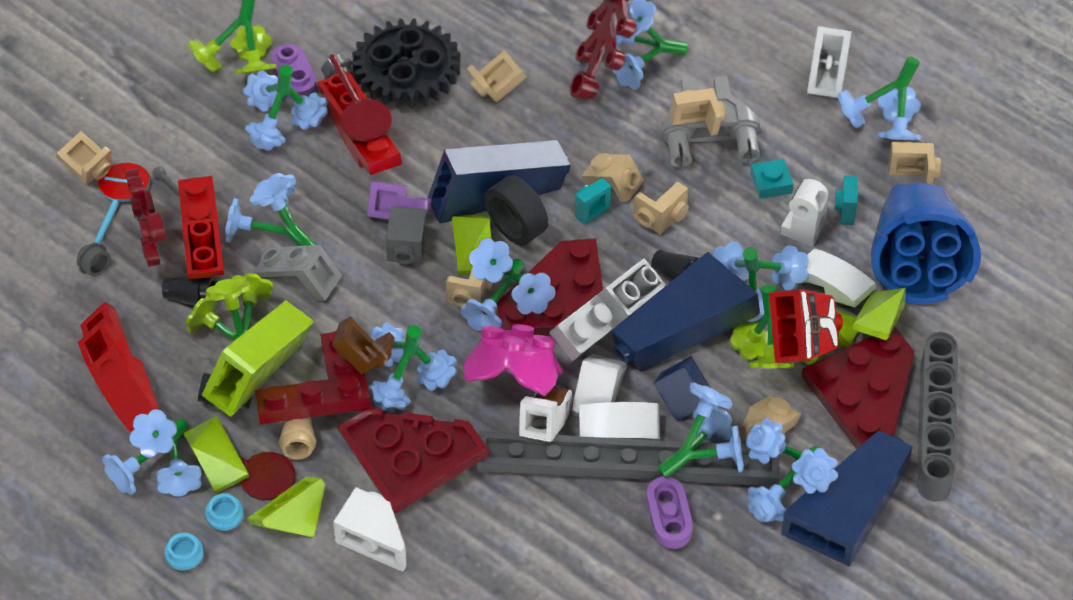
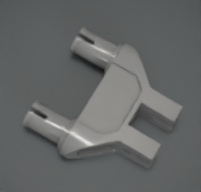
M728 76L714 77L716 98L718 101H722L725 109V120L720 123L718 135H710L706 121L672 125L670 116L668 115L661 128V136L663 141L669 146L670 163L672 166L679 167V157H681L682 167L688 166L692 162L689 143L736 140L739 152L738 157L741 162L747 163L748 152L751 163L760 158L761 154L757 142V136L761 130L759 119L747 105L731 95ZM695 78L681 79L682 91L697 90Z

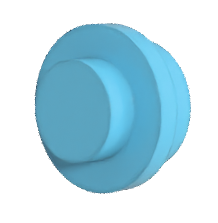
M223 493L214 496L205 509L207 523L212 528L226 531L235 528L241 523L244 511L238 499L233 495Z
M189 533L174 535L167 543L164 551L167 563L177 570H189L196 567L204 555L200 540Z

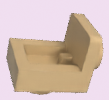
M505 50L480 71L472 64L467 68L474 77L470 84L482 97L488 93L496 103L527 77Z
M713 88L694 91L685 90L680 93H673L669 116L672 125L706 121L710 135H718L720 123L725 120V109L722 101L717 100Z
M82 131L56 153L57 159L86 186L94 178L100 180L111 168V150L106 146L101 149Z
M892 142L888 162L889 175L923 176L924 183L933 185L934 178H939L941 171L940 157L934 156V143Z
M599 154L593 158L590 166L581 175L586 185H591L603 178L613 187L620 202H628L643 183V178L631 155Z
M677 181L656 202L639 192L634 197V218L643 227L650 228L661 235L674 222H680L685 217L689 208L687 204L688 188Z
M472 271L469 279L448 276L446 280V301L458 307H463L470 299L477 300L483 304L487 291L492 292L495 283H491L487 279H476Z
M770 395L750 406L739 431V438L747 443V436L750 434L752 427L756 424L761 425L765 418L770 419L773 423H781V433H785L796 426L801 414L792 409L790 404L784 399Z

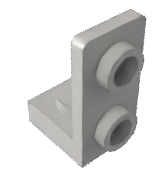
M321 245L272 247L264 252L260 263L254 270V273L260 277L297 276L315 301H325L342 277V274Z

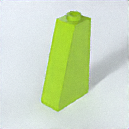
M285 300L222 351L202 396L232 417L251 398L255 390H258L304 344L314 321Z

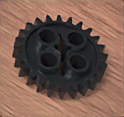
M399 18L398 25L396 26L386 21L385 29L375 25L373 27L374 35L364 33V42L357 41V51L352 52V72L355 75L356 83L361 85L363 93L371 92V100H377L382 97L385 106L391 101H396L397 109H400L403 102H408L411 109H414L415 101H420L424 106H428L427 98L429 97L439 101L440 92L449 94L450 85H456L457 75H460V51H457V42H451V34L445 33L441 35V26L431 30L429 21L419 26L417 25L416 18H413L410 24H405L404 20Z

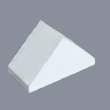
M818 26L807 93L838 98V93L842 91L852 31Z
M591 354L582 361L571 415L580 417L579 405L615 402L627 369V364L596 354Z

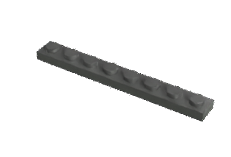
M480 431L479 436L488 447L490 455L477 463V471L654 480L663 477L657 467L678 451L684 442L556 435L551 442L519 436V433ZM700 443L694 451L717 448L716 444L720 443ZM741 445L744 472H738V467L732 458L718 459V456L691 459L670 477L686 482L778 485L780 478V454L775 458L770 457L769 461L763 464L758 459H751L749 457L750 448L747 445Z

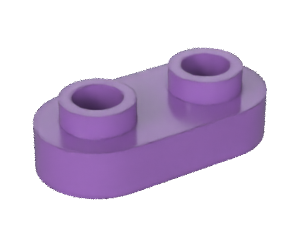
M284 44L275 48L271 54V64L277 65V68L273 69L275 76L278 77L279 68L282 65H289L293 69L291 87L298 95L309 97L310 94L316 93V76L303 50L293 44Z
M672 477L654 479L648 485L646 503L654 536L657 542L666 548H681L690 541L693 529L684 487L678 480ZM660 499H669L670 502L663 503ZM675 530L678 534H670L668 531Z

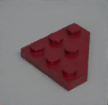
M596 238L560 241L528 272L533 275L546 273L550 277V285L555 288V296L551 301H548L544 312L537 314L532 311L528 314H522L517 309V302L513 300L511 294L512 290L519 285L516 283L497 302V315L502 320L503 325L501 328L503 330H512L513 325L521 324L533 327L534 335L551 336L550 331L603 290Z
M894 327L887 341L871 336L804 367L801 377L854 447L858 449L878 431L889 436L895 435L915 351L897 328Z
M371 408L361 411L337 426L340 435L380 495L390 502L394 515L490 455L488 447L471 423L466 420L454 419L453 422L434 420L433 416L407 412H404L403 415L384 413L383 409Z

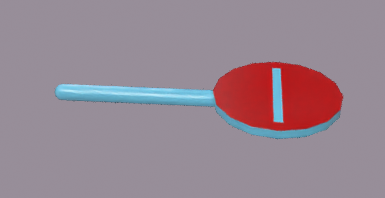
M134 163L113 165L107 174L99 180L98 187L101 194L106 199L111 200L112 203L94 242L101 244L119 202H128L130 197H132L126 179V170L138 168L144 190L149 188L150 177L148 171L141 165Z

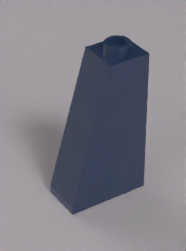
M558 140L444 149L428 198L431 199V207L438 222L446 223L452 221L453 216L473 215L487 211L484 198L485 193L506 176L514 175L523 179L532 187L537 195L561 189L566 174L570 170V160L568 155L564 153Z
M707 252L612 330L615 344L613 350L622 362L626 364L630 362L639 371H642L755 318L760 314L758 293Z
M881 431L876 432L834 468L838 473V478L829 484L826 492H819L817 488L812 494L806 492L787 508L783 517L781 535L850 567L907 471L913 446L905 443L899 437L889 436Z

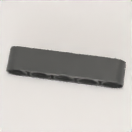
M934 332L926 338L920 364L917 488L923 498L933 502L942 501L949 496L956 470L958 344L952 335L945 332Z

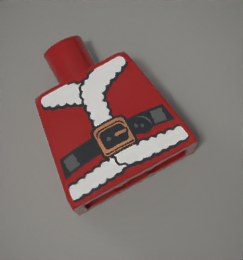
M803 289L769 292L775 363L809 361L837 349L839 344L838 332L843 327V318L835 309V299L833 296Z

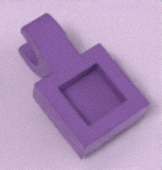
M372 181L367 216L389 219L391 206L426 209V213H430L431 199L406 196L408 185Z

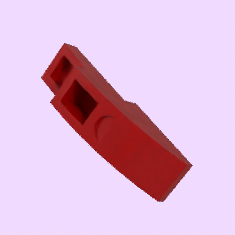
M345 72L360 100L368 99L351 74ZM338 74L317 82L322 98L327 100L326 107L359 168L364 166L369 175H373L402 165L401 153L387 134L378 140L365 142L355 140L343 131L340 120L344 109L353 101Z
M213 176L178 180L188 280L224 275Z
M104 302L80 324L84 337L77 343L98 388L126 429L132 433L135 430L133 421L139 414L148 415L152 410H159L143 362L131 354L115 307Z

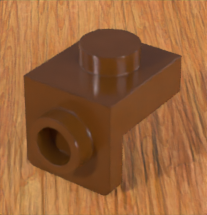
M348 317L339 323L333 346L343 359H347L361 374H364L374 367L380 368L389 361L392 356L391 350L395 337L388 332L373 340L351 317Z

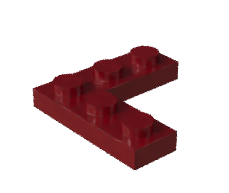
M337 331L320 334L328 379L285 386H271L255 390L260 425L371 409L365 373L361 374L347 359H343L333 346Z

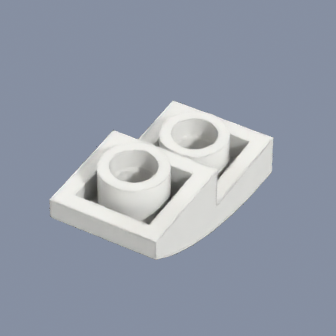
M813 249L807 255L809 262L806 268L809 275L806 282L824 287L825 294L833 296L835 302L856 307L876 289L875 282L867 275L834 255L818 249Z
M607 402L579 405L580 436L660 440L658 403Z

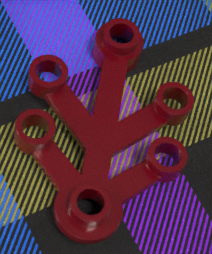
M604 0L596 10L590 13L587 19V28L593 30V33L585 42L579 45L576 51V60L589 65L586 72L579 71L573 77L570 85L571 96L584 101L592 100L596 97L600 84L598 80H595V76L604 50L605 67L618 71L623 66L625 53L617 50L615 33L629 39L635 32L636 20L628 17L627 2L629 0ZM615 18H617L616 28L614 25Z
M138 168L126 170V179L129 191L132 194L130 203L134 218L141 217L142 219L139 220L143 237L140 238L144 258L148 267L161 265L156 242L166 240L160 212L155 213L150 189L144 190Z

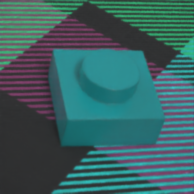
M784 159L751 164L750 175L759 199L793 193L794 184Z
M844 175L842 189L835 190L834 210H840L841 225H854L858 202V176Z
M601 178L591 185H585L575 194V217L583 225L610 209L611 185Z

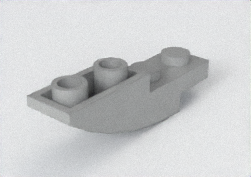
M643 258L549 333L569 358L574 361L663 289L666 284Z

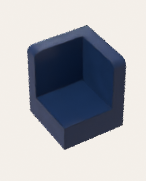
M692 356L660 372L653 383L676 420L694 412L700 402V398L690 391L689 386L692 382L710 387Z

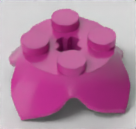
M516 324L512 326V330H503L495 326L482 327L479 342L464 363L465 381L487 380L496 376L499 377V374L505 371L513 373L516 381L524 387L545 396L555 386L557 376L563 373V369L556 360L554 353L555 339L549 336L534 335V328L527 325Z

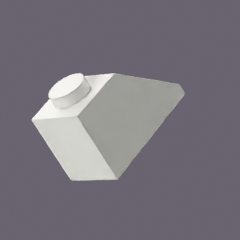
M355 487L333 522L335 542L403 572L406 568L405 544L390 502L376 492H366Z

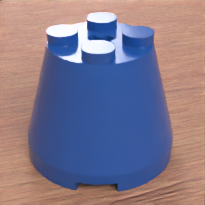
M928 183L896 185L890 190L889 196L883 204L871 247V263L874 276L887 290L906 288V302L931 304L947 300L948 294L956 291L966 282L971 283L978 272L981 262V249L977 234L941 186Z

